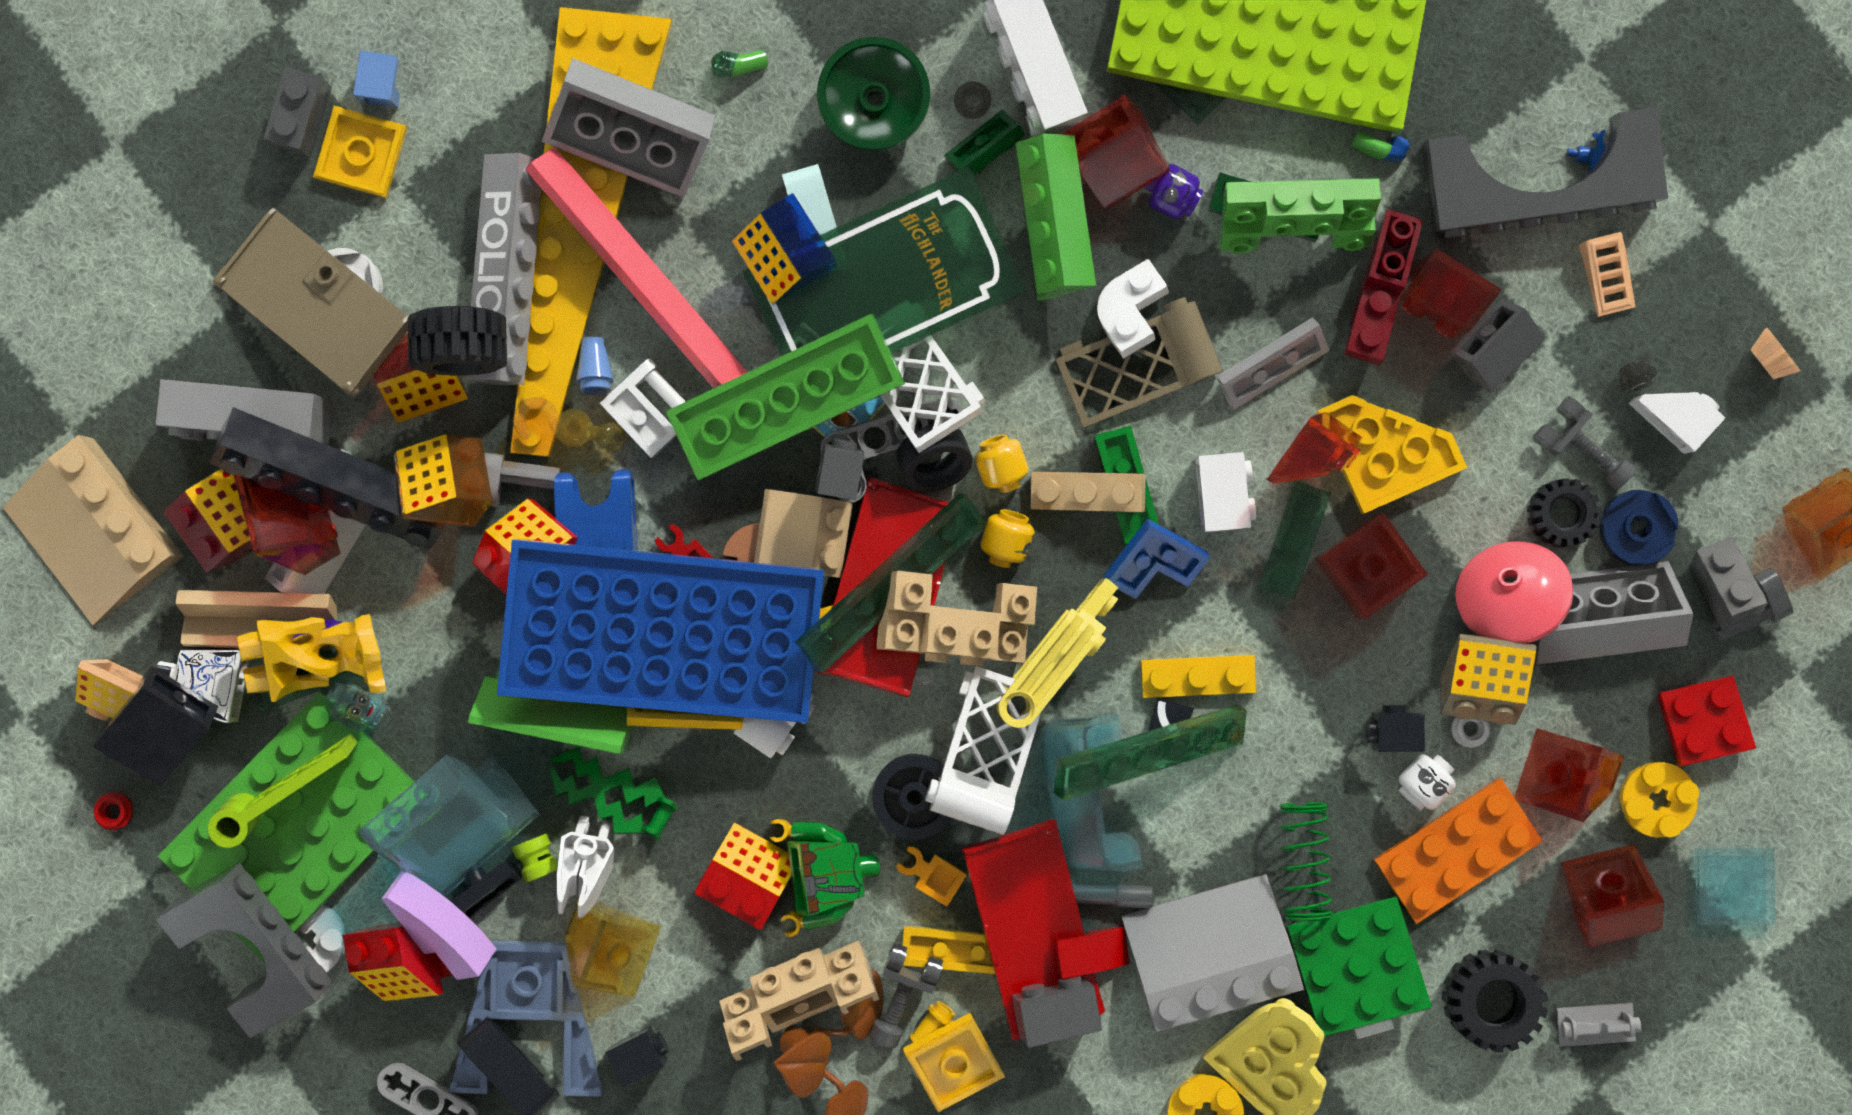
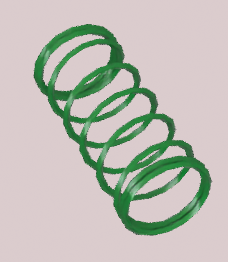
M1309 802L1306 803L1308 806H1294L1296 804L1293 803L1279 805V811L1282 813H1314L1325 816L1314 821L1283 825L1280 827L1281 830L1295 831V827L1318 824L1329 818L1324 813L1328 811L1327 807L1329 805L1327 803ZM1307 830L1309 833L1322 835L1326 838L1314 842L1282 846L1280 849L1283 851H1297L1294 848L1321 844L1330 837L1321 831ZM1309 850L1307 852L1324 856L1327 859L1314 863L1286 866L1282 870L1296 872L1299 871L1296 869L1324 864L1328 862L1330 857L1326 853ZM1311 870L1308 872L1324 876L1327 880L1308 885L1284 887L1282 890L1284 892H1298L1300 889L1321 886L1328 883L1331 877L1323 872ZM1310 891L1309 893L1328 898V900L1313 905L1284 908L1283 913L1285 915L1283 917L1291 921L1328 920L1333 917L1331 915L1333 912L1330 909L1317 907L1329 904L1332 898L1325 893ZM1307 909L1313 911L1312 913H1296L1297 911Z

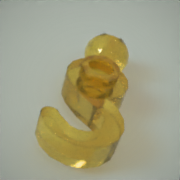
M530 397L523 400L516 407L513 414L515 431L524 440L531 437V431L525 422V416L528 411L539 409L546 415L549 427L555 437L565 446L578 447L585 444L588 440H593L605 451H616L625 442V432L619 424L606 422L601 426H595L592 424L590 417L578 409H569L559 416L556 407L549 400L542 397ZM615 434L622 435L623 440L621 443L615 442Z

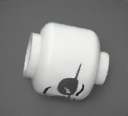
M1421 754L1400 774L1399 783L1402 787L1398 791L1418 810L1421 811L1424 807L1429 810H1435L1456 788V783L1450 776L1454 768L1438 754L1434 759Z

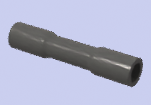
M1072 883L1077 903L1115 905L1126 908H1152V886L1125 884L1105 886Z

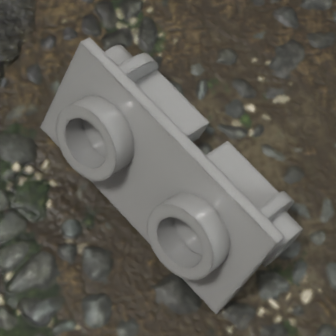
M1633 1003L1556 1008L1560 1047L1636 1041L1635 1033L1641 1032V1021L1639 1017H1634Z

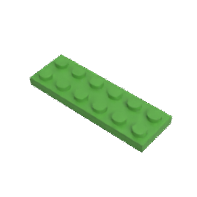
M870 314L671 408L666 413L697 480H702L904 385L905 382L874 315Z

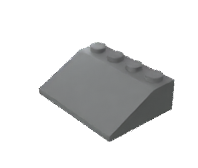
M1266 874L1152 906L1151 909L1145 908L1121 915L1151 1022L1156 1032L1304 990L1295 956Z

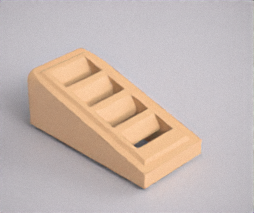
M1622 232L1590 239L1579 244L1597 317L1635 308ZM1610 247L1612 254L1597 258V250ZM1614 262L1616 269L1600 273L1599 266ZM1618 277L1620 284L1602 288L1601 281ZM1622 292L1624 299L1605 303L1604 296Z

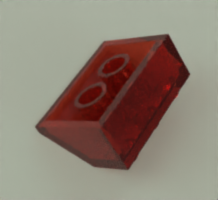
M233 475L255 555L306 575L341 554L336 539L338 532L331 521L327 509L315 504L303 503L296 497L279 490L267 489L258 482L241 475Z

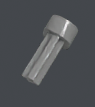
M484 453L478 488V505L498 507L502 483L554 490V478L560 473V468L505 461V455Z

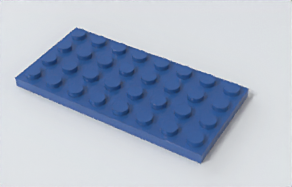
M512 539L497 695L808 723L824 570Z

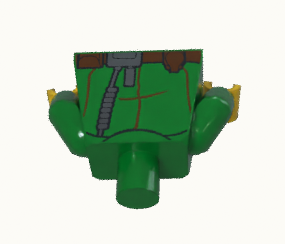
M783 819L771 821L770 824L779 823L784 827L783 836L780 838L770 837L772 841L782 842L790 837L794 840L787 841L796 911L785 913L780 921L792 919L796 923V929L787 930L784 934L787 937H793L798 934L802 927L811 930L836 924L853 908L854 900L863 897V879L879 876L880 864L878 857L875 854L859 856L857 843L847 842L844 833L823 823L794 822L793 825H790L788 821Z

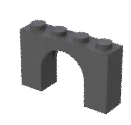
M240 862L173 900L155 919L179 949L216 930L238 933L246 937L258 948L266 964V976L245 987L227 1007L229 1013L249 1038L316 1003L332 983L324 968L314 959L303 945L299 936L289 927L279 914L278 909L268 900L257 886L253 877L247 873Z

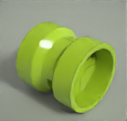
M547 833L511 847L514 857L520 860L523 866L521 874L525 883L558 870V860L551 855L549 850L551 842Z

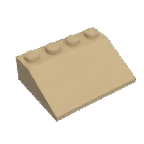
M78 435L50 456L3 506V509L93 626L184 557L93 438Z

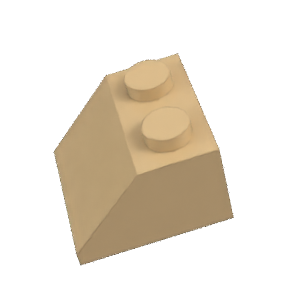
M765 489L754 562L823 569L824 576L841 578L852 503L818 496Z

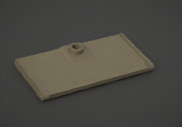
M274 208L267 212L213 280L214 285L231 296L342 388L351 398L359 395L369 379L408 331V315Z

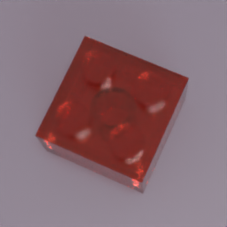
M1384 512L1373 515L1314 557L1357 619H1367L1428 575Z

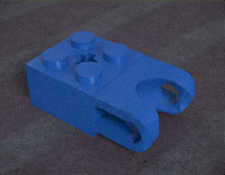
M629 469L618 470L612 475L609 497L602 504L596 506H589L582 501L578 481L575 476L569 472L558 473L555 476V518L578 537L575 545L638 551L635 481Z

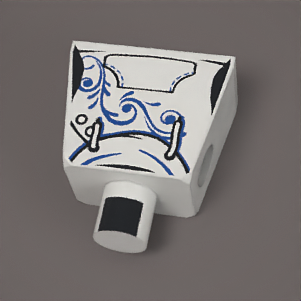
M181 650L177 664L163 661L157 664V670L216 704L218 709L214 719L226 723L238 722L245 688L242 669L248 668L250 661H241L239 650Z

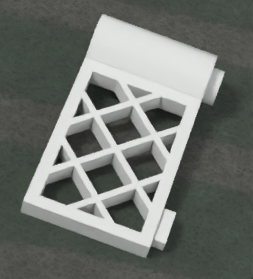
M908 300L876 319L885 340L929 320L918 302L911 305ZM926 328L888 345L902 378L906 367L923 369L919 384L905 383L892 390L890 395L885 393L880 396L918 453L983 413L980 406L985 402L983 395L973 381L968 385L963 382ZM925 341L929 346L926 361L909 359L911 349ZM935 356L939 362H934ZM931 370L947 372L948 376L945 387L927 385ZM953 384H955L958 389H952ZM899 391L916 393L912 408L896 406L895 403ZM924 394L942 396L938 412L920 409ZM950 397L966 399L970 405L958 414L945 413ZM904 416H909L908 422L906 421ZM917 418L935 420L933 430L918 438L914 432Z
M975 666L973 673L965 672L958 693L964 695L965 699L939 781L932 779L926 794L925 801L931 803L930 811L1002 835L1006 832L1040 718L1039 714L1027 726V729L1026 727L1018 728L1024 738L1022 746L1008 752L999 733L1012 726L1005 724L996 729L986 709L1000 702L1001 697L1006 692L1004 686L1009 688L1015 679ZM980 678L995 683L1001 696L983 704L976 691ZM974 699L978 708L970 711ZM1011 699L1009 700L1007 708L1014 719H1022L1028 715L1026 713L1020 717ZM981 713L990 732L972 740L965 725L968 718ZM963 735L967 744L959 747ZM993 736L1003 756L985 764L975 745ZM970 748L980 767L968 774L952 769L956 754ZM1019 753L1018 760L1015 765L1012 756ZM1006 760L1013 773L1010 786L1006 787L995 783L988 769ZM982 772L985 779L976 777L975 775Z

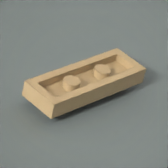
M1031 472V509L1145 512L1146 474Z

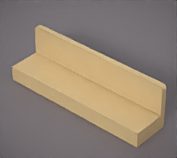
M178 590L175 603L184 615L180 642L186 647L238 648L237 637L258 631L256 621L259 620L295 622L310 617L337 620V606L330 594ZM325 645L319 650H331L333 646Z

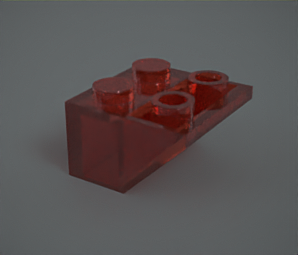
M1126 95L1121 96L1061 134L1075 136L1080 174L1106 210L1171 171L1140 108Z

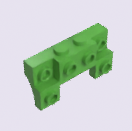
M1379 178L1226 182L1223 192L1222 223L1219 235L1220 251H1231L1235 254L1248 253L1251 250H1257L1261 237L1331 235L1332 248L1356 251L1369 247L1376 231L1374 216L1381 201Z

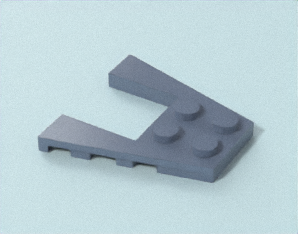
M492 940L491 943L496 947V951L481 972L465 1035L487 1016L491 1019L564 1021L563 1096L601 1097L603 1093L568 942ZM460 1048L449 1093L487 1094L489 1092L490 1080Z

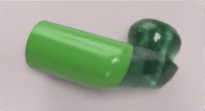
M763 50L747 54L721 51L716 53L711 59V70L714 75L720 78L726 76L737 77L765 69L768 66L767 56Z

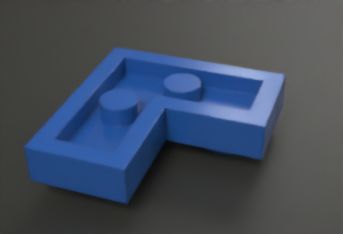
M1147 519L1103 576L1115 584L1118 590L1137 599L1158 571L1188 587L1210 560V557L1206 550Z

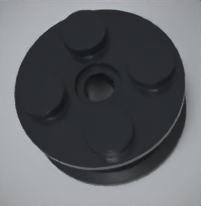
M906 754L890 761L879 773L873 788V807L881 824L892 834L910 840L925 839L940 832L950 821L951 817L930 811L931 803L925 801L931 780L939 781L944 767L938 760L924 754ZM912 790H917L922 795V799L917 803H912L908 800L907 795Z

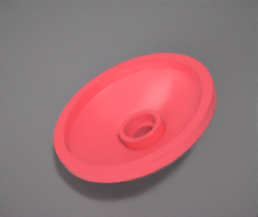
M1505 542L1483 550L1467 563L1457 581L1455 592L1456 604L1463 622L1479 637L1531 643L1553 632L1566 618L1573 600V585L1566 565L1552 551L1529 542ZM1508 578H1517V580L1513 583L1505 582V580Z

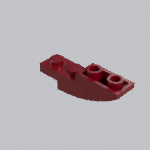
M1389 209L1385 211L1349 326L1351 328L1343 355L1379 366L1383 362L1400 296L1406 287L1423 223L1422 219Z

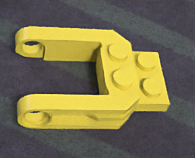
M1107 578L1101 579L1076 611L1074 609L1066 610L1025 660V663L1014 674L1012 678L1015 680L1009 688L1004 687L1006 692L1001 697L1000 702L996 704V710L1005 723L1016 728L1030 725L1086 655L1092 657L1105 642L1106 638L1102 636V633L1106 627L1098 622L1095 616L1104 617L1118 600L1113 595L1118 587ZM1015 696H1022L1026 702L1025 710L1019 716L1021 717L1026 713L1028 715L1022 719H1014L1007 712V704Z

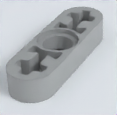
M392 1063L385 1067L378 1075L377 1087L379 1092L385 1098L415 1115H438L446 1106L447 1099L453 1102L448 1109L456 1114L466 1110L468 1115H480L478 1108L472 1102L456 1093H449V1089L403 1063ZM396 1072L401 1073V1082L409 1087L414 1084V1080L420 1083L412 1092L410 1101L404 1097L409 1090L401 1086L395 1090L389 1088L391 1081L386 1078L387 1074L393 1076ZM426 1089L435 1091L439 1097L438 1107L433 1110L423 1108L419 1102L421 1091Z

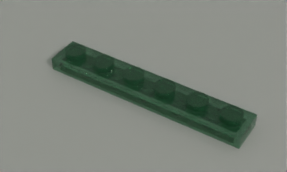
M959 493L795 641L816 671L823 673L882 619L889 595L892 571L932 574L987 524L967 494Z
M1233 705L1058 758L1055 764L1053 794L1064 801L1242 745L1244 742L1247 710L1239 705Z

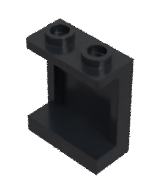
M151 666L143 675L133 695L115 717L102 726L93 748L102 752L106 757L133 770L140 777L161 786L209 730L218 706Z

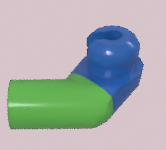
M1362 131L1356 134L1352 142V148L1375 159L1395 163L1406 158L1405 153L1410 147L1409 142L1401 136H1393L1390 143H1386Z

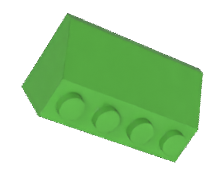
M1042 133L1017 142L1016 156L1037 301L1048 300L1096 286L1075 136Z
M497 670L496 677H484L469 715L468 723L617 754L629 751L634 726H627V707L497 695L499 670Z

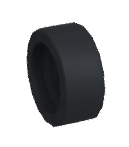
M934 425L925 426L914 432L918 438H921L933 430ZM956 429L920 453L917 452L908 437L902 441L897 449V461L903 478L908 487L918 492H935L947 489L966 477L972 468L973 457L960 429ZM949 452L943 459L934 463L919 464L934 454Z

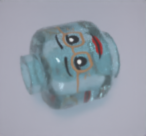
M358 676L350 677L344 683L337 681L326 698L331 703L329 708L330 717L354 732H361L366 728L370 730L375 728L387 707V704L383 702V692L370 693L367 683Z

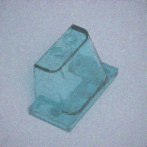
M445 755L358 832L368 846L378 853L377 857L394 880L400 872H407L419 878L445 897L540 814L495 757L491 756L481 766L475 768L452 756Z

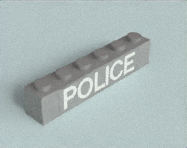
M521 153L484 154L471 307L490 309L506 317L507 365L502 369L487 374L465 375L464 380L493 385H524L534 267L537 254L536 245L540 218L541 187L525 170L530 162L536 158Z

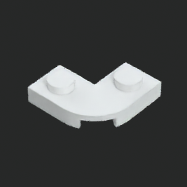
M1149 259L1108 283L1098 300L1097 311L1102 328L1123 359L1156 340L1154 332L1139 311L1169 293L1166 283Z

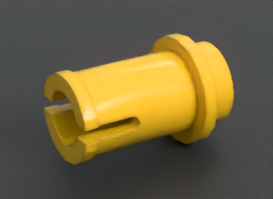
M937 1001L935 1005L930 1004L928 1007L930 1012L915 1031L910 1034V1039L915 1042L953 1022L952 1019L956 1015L954 1011L941 1001Z

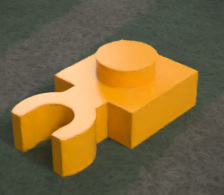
M908 845L906 850L916 857V863L911 867H907L898 862L896 865L897 870L904 875L916 874L920 878L915 887L948 907L967 873L937 854H934L930 862H927L923 859V854L917 847Z

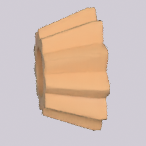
M1768 328L1764 329L1750 350L1773 380L1801 371Z

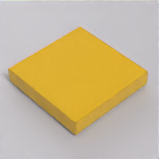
M334 105L313 177L387 199L408 127Z
M971 1013L903 1048L905 1056L938 1113L1005 1078L997 1059Z

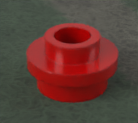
M107 793L101 796L94 806L95 820L106 830L122 829L129 824L133 817V805L130 799L122 793ZM112 804L120 808V814L117 818H112L109 815L108 809Z

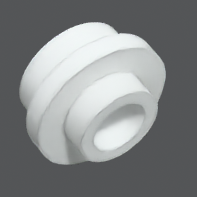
M1454 717L1451 723V733L1458 744L1473 748L1480 746L1487 740L1490 733V725L1488 721ZM1469 721L1474 722L1476 725V732L1471 736L1466 735L1463 729L1464 725Z

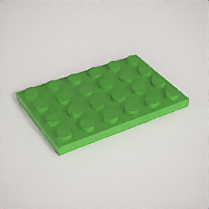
M320 691L185 827L158 857L191 890L240 862L296 934L425 802L429 795L349 716L344 719L347 714L341 711L324 692ZM350 733L354 735L358 743L347 758L263 812L258 824L241 844L232 848H224L216 845L211 840L208 834V823L211 817L232 795L248 793L255 797ZM235 933L265 963L258 948L246 937Z

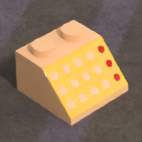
M107 659L81 660L77 670L75 701L86 706L85 712L95 718L107 720L110 717L113 719L137 690L143 676Z

